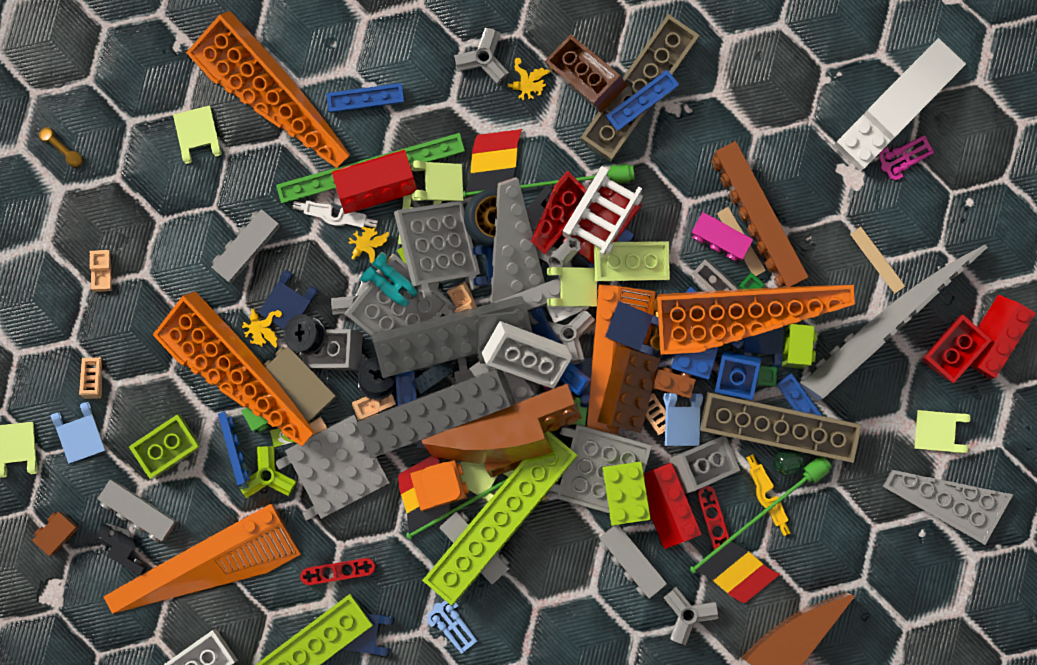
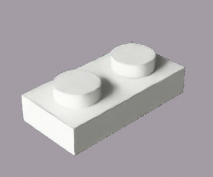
M546 306L553 323L578 314L583 309H589V306Z

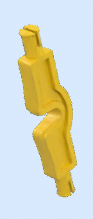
M754 454L746 457L751 467L749 472L756 485L757 499L764 508H767L779 497L775 496L770 499L765 497V493L773 489L774 486L761 464L758 465ZM780 502L768 512L774 525L779 526L783 536H786L791 532L786 524L788 518Z

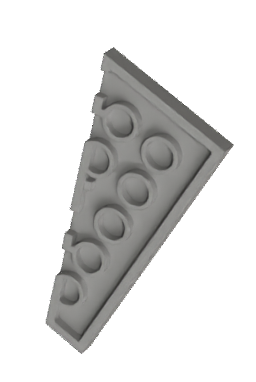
M516 177L498 183L491 303L545 283L536 247L531 242L533 235L519 180Z
M891 470L882 486L983 545H986L1013 494L895 470Z

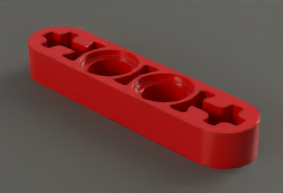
M704 486L698 490L697 495L711 543L715 550L720 546L719 542L715 544V540L723 538L728 540L729 536L716 493L711 486ZM704 489L711 491L712 495L709 496L710 502L714 500L715 504H709L704 507L703 503H707L706 498L701 496L704 493ZM710 507H714L717 510V516L712 519L706 513ZM715 526H720L723 529V534L720 537H715L712 533V529Z
M362 558L309 567L301 572L300 579L306 585H314L368 576L374 572L375 563L370 558ZM364 561L372 565L369 572L361 569L358 570L360 574H356L355 562H358V566L364 565ZM346 564L351 565L353 568V572L349 576L344 575L342 572V568ZM327 567L332 568L334 571V575L330 579L325 578L323 575V571ZM316 569H320L319 575L321 581H318V577L312 578V582H309L308 579L304 578V575L307 574V571H310L311 574L318 573Z

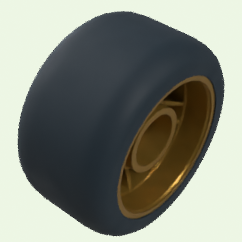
M496 188L486 189L476 194L468 202L464 212V225L467 233L475 242L487 247H494V236H496L495 223L492 224L488 221L489 214H494L497 219Z

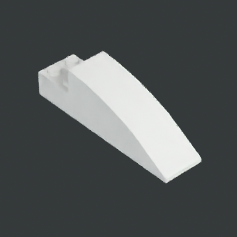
M938 38L833 146L861 172L966 63Z

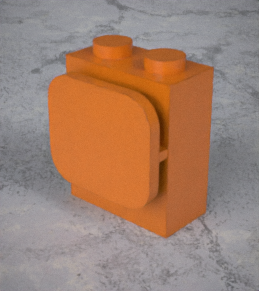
M455 460L410 473L421 511L467 499L466 494L469 493L466 482H462L461 479L463 469L461 464H457Z

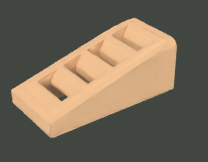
M82 358L79 395L83 399H99L102 396V358ZM87 365H96V368H87ZM87 373H96V375L87 376Z
M652 393L650 401L653 400L655 403L648 407L646 418L657 435H660L665 431V424L658 428L657 424L665 420L666 411L655 394ZM655 407H658V408H659L658 411L654 412V413L651 414V415L648 413L650 410L654 409ZM662 413L663 417L654 422L652 418Z

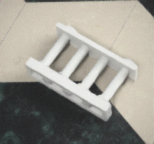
M601 166L563 229L564 237H571L572 234L574 236L578 235L601 248L599 255L601 258L605 254H610L614 247V244H612L613 240L634 205L638 206L643 198L641 195L642 188L638 187L636 192L633 193L613 182L608 177V169ZM601 186H606L630 199L626 209L600 196L598 191ZM597 202L621 217L617 224L613 225L590 212V204ZM587 218L610 231L611 234L606 242L580 228L579 223L581 219L585 220Z

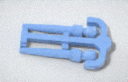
M448 602L436 603L433 607L434 610L427 616L429 625L433 627L437 623L440 631L444 632L462 654L477 642L476 638L459 617V613L453 610L459 606L457 603L453 606L450 604L446 606V611L450 612L453 620H456L454 623L443 611L444 606ZM435 613H440L450 626L446 628V624L441 622L438 615L433 616L432 620L431 616ZM459 624L472 641L468 643L456 625ZM451 629L454 630V632L465 644L463 648H461L456 639L449 632Z

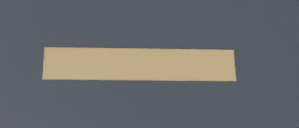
M729 207L717 213L722 223L744 234ZM750 245L743 259L750 271L757 276L766 270Z
M862 227L850 234L893 293L895 294L905 287Z

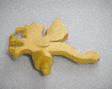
M516 58L514 67L521 75V82H513V84H508V87H513V90H521L522 94L518 98H522V100H524L525 93L528 95V99H533L534 97L530 95L531 91H534V93L538 91L537 96L541 95L543 87L546 86V84H543L544 80L533 83V81L539 80L542 76L550 73V70H544L543 68L539 70L534 69L528 77V73L518 66L521 64V59Z
M363 227L362 229L365 232H362V236H358V231L353 234L357 238L356 241L349 238V244H356L352 252V259L355 260L362 251H365L369 254L370 262L373 263L375 250L372 247L382 246L387 241L389 232L370 240L372 236L377 234V232H374L376 228Z
M251 309V324L248 325L246 322H243L244 326H242V328H249V331L244 332L246 334L245 337L252 333L254 340H250V343L259 344L262 347L263 343H266L265 339H267L276 348L278 338L275 336V332L265 327L270 326L274 315L281 317L282 312L279 310L269 313L266 320L259 321V316L255 313V309Z

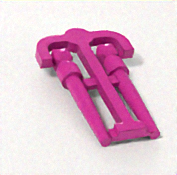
M924 135L899 148H895L892 152L889 151L888 147L883 149L879 153V160L882 163L881 170L886 172L892 180H899L904 177L901 171L909 169L908 167L934 153L926 136ZM923 140V146L906 153L905 150ZM924 149H927L929 151L912 160L909 159L910 156ZM886 153V160H890L893 156L896 157L901 153L903 156L889 163L885 161L883 154ZM903 160H906V162L900 164L899 167H894V168H893V170H892L893 173H894L895 175H897V176H894V175L892 174L891 170H890V169H891V166H893V165H895V164H897V163H899V162H901V161H903Z

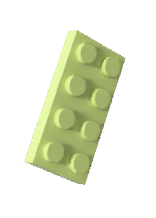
M669 241L612 242L614 244L613 249L609 255L605 254L603 258L599 256L601 248L594 245L595 281L670 280Z

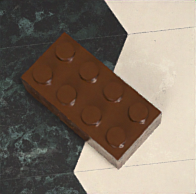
M571 34L544 61L557 77L600 113L627 87L620 74Z
M617 347L598 422L638 433L642 432L660 358L631 349Z

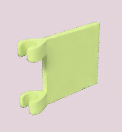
M211 106L173 114L182 159L185 164L192 162L189 149L211 144L214 156L222 155Z
M419 160L411 164L412 171H425L426 191L416 190L415 193H412L414 201L463 202L462 164L432 163Z
M547 268V275H561V298H548L547 306H597V281H595L594 268Z
M917 410L914 449L967 453V445L954 444L956 421L967 423L970 422L971 416L969 414Z
M34 422L0 425V477H7L6 463L28 461V473L37 474Z
M463 461L460 463L463 469L461 479L462 482H466L468 490L479 495L492 487L497 476L491 478L486 471L484 463ZM511 470L503 474L509 477L514 471ZM489 493L482 498L489 501L493 494Z

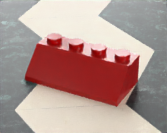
M405 149L332 171L344 214L411 195L417 190Z
M601 186L598 191L600 196L623 209H626L630 202V199L606 186ZM592 202L589 206L590 212L613 225H616L621 217L597 202ZM641 203L638 206L634 205L613 242H617L641 208ZM582 218L579 223L580 228L605 242L611 234L610 231L587 218L585 220ZM572 234L571 238H576L580 242L581 249L577 254L594 264V244L578 235L574 236Z
M997 295L978 326L992 341L972 362L970 367L990 380L995 379L1036 313L1019 302Z
M672 463L644 473L649 513L664 549L702 535Z

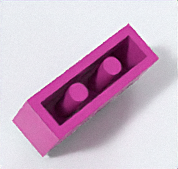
M704 212L700 215L690 234L693 236V240L701 244L703 242L709 244L711 250L717 253L722 251L727 254L726 257L734 262H737V260L741 262L753 241L752 238Z

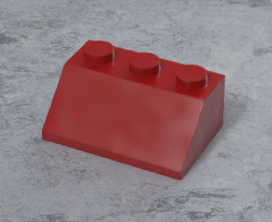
M960 315L921 357V360L934 372L951 383H955L992 340L968 318Z

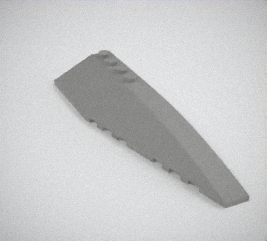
M983 245L962 256L901 295L855 335L853 333L849 334L843 340L845 342L844 345L841 347L837 345L829 352L831 356L827 360L823 358L815 365L817 369L814 372L808 371L801 377V387L814 402L823 399L885 343V340L892 337L899 327L906 324L912 318V315L918 313L941 289L946 287L952 278L960 274L966 265L972 263L988 247Z

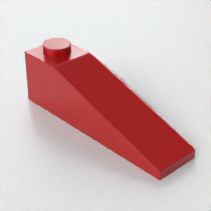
M569 171L554 186L531 240L543 254H546L563 234V229L587 191Z

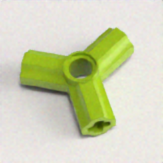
M275 446L257 447L258 472L250 476V480L247 481L249 487L242 489L241 492L246 498H249L268 485L290 496L297 481L276 471ZM265 470L271 472L272 476L269 481L263 478Z

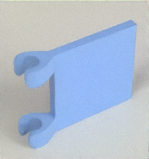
M665 393V446H699L700 406L703 401V395L692 393L690 398L692 407H675L677 395L675 393Z
M89 402L80 405L84 415L81 419L63 424L62 416L59 412L51 415L68 464L105 451Z

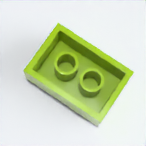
M790 324L785 327L782 367L804 369L810 366L812 362H815L816 351L813 350V343H816L817 331H814V326Z
M177 414L130 445L129 448L149 479H155L202 448L183 417Z
M642 462L602 467L611 526L650 520Z

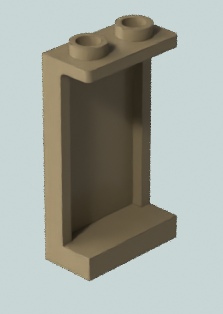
M288 346L286 348L282 347L276 352L275 355L277 357L272 361L268 360L263 366L285 391L305 420L310 423L337 396Z

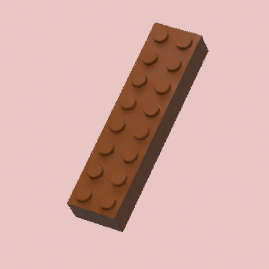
M734 141L715 151L711 164L715 171L719 170L722 176L720 181L724 188L728 187L731 193L729 198L733 205L737 204L740 210L738 215L742 221H746L748 225L747 232L751 238H755L757 242L756 249L760 255H764L766 262H764L769 272H773L775 276L773 280L777 288L793 287L808 278V275L737 142Z

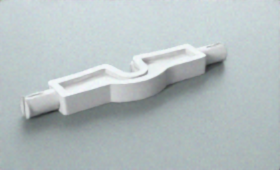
M297 201L293 203V209L302 210L305 215L322 218L326 223L333 226L347 224L360 228L365 226L377 227L378 220L368 219L365 214L357 212L344 214L343 208H341L338 217L333 218V206L330 204L306 201V204Z

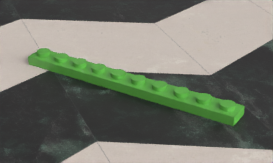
M460 133L404 148L410 167L416 160L432 162L465 152ZM394 152L277 184L276 187L281 204L334 190L336 186L332 171Z

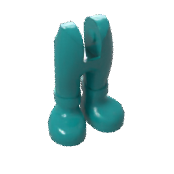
M381 252L372 265L382 271L395 285H392L383 276H380L372 266L362 274L359 280L362 283L375 282L374 285L379 287L391 300L403 307H407L409 301L399 292L403 288L413 297L418 292L406 277L396 271L394 267L388 265L386 254Z

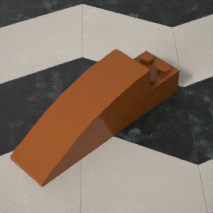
M568 384L513 404L505 409L423 439L422 444L431 456L436 458L469 463H501L525 460L553 453L546 432L556 431L566 424H574L582 416L574 395Z
M845 592L800 610L768 631L741 658L750 665H803L855 596Z

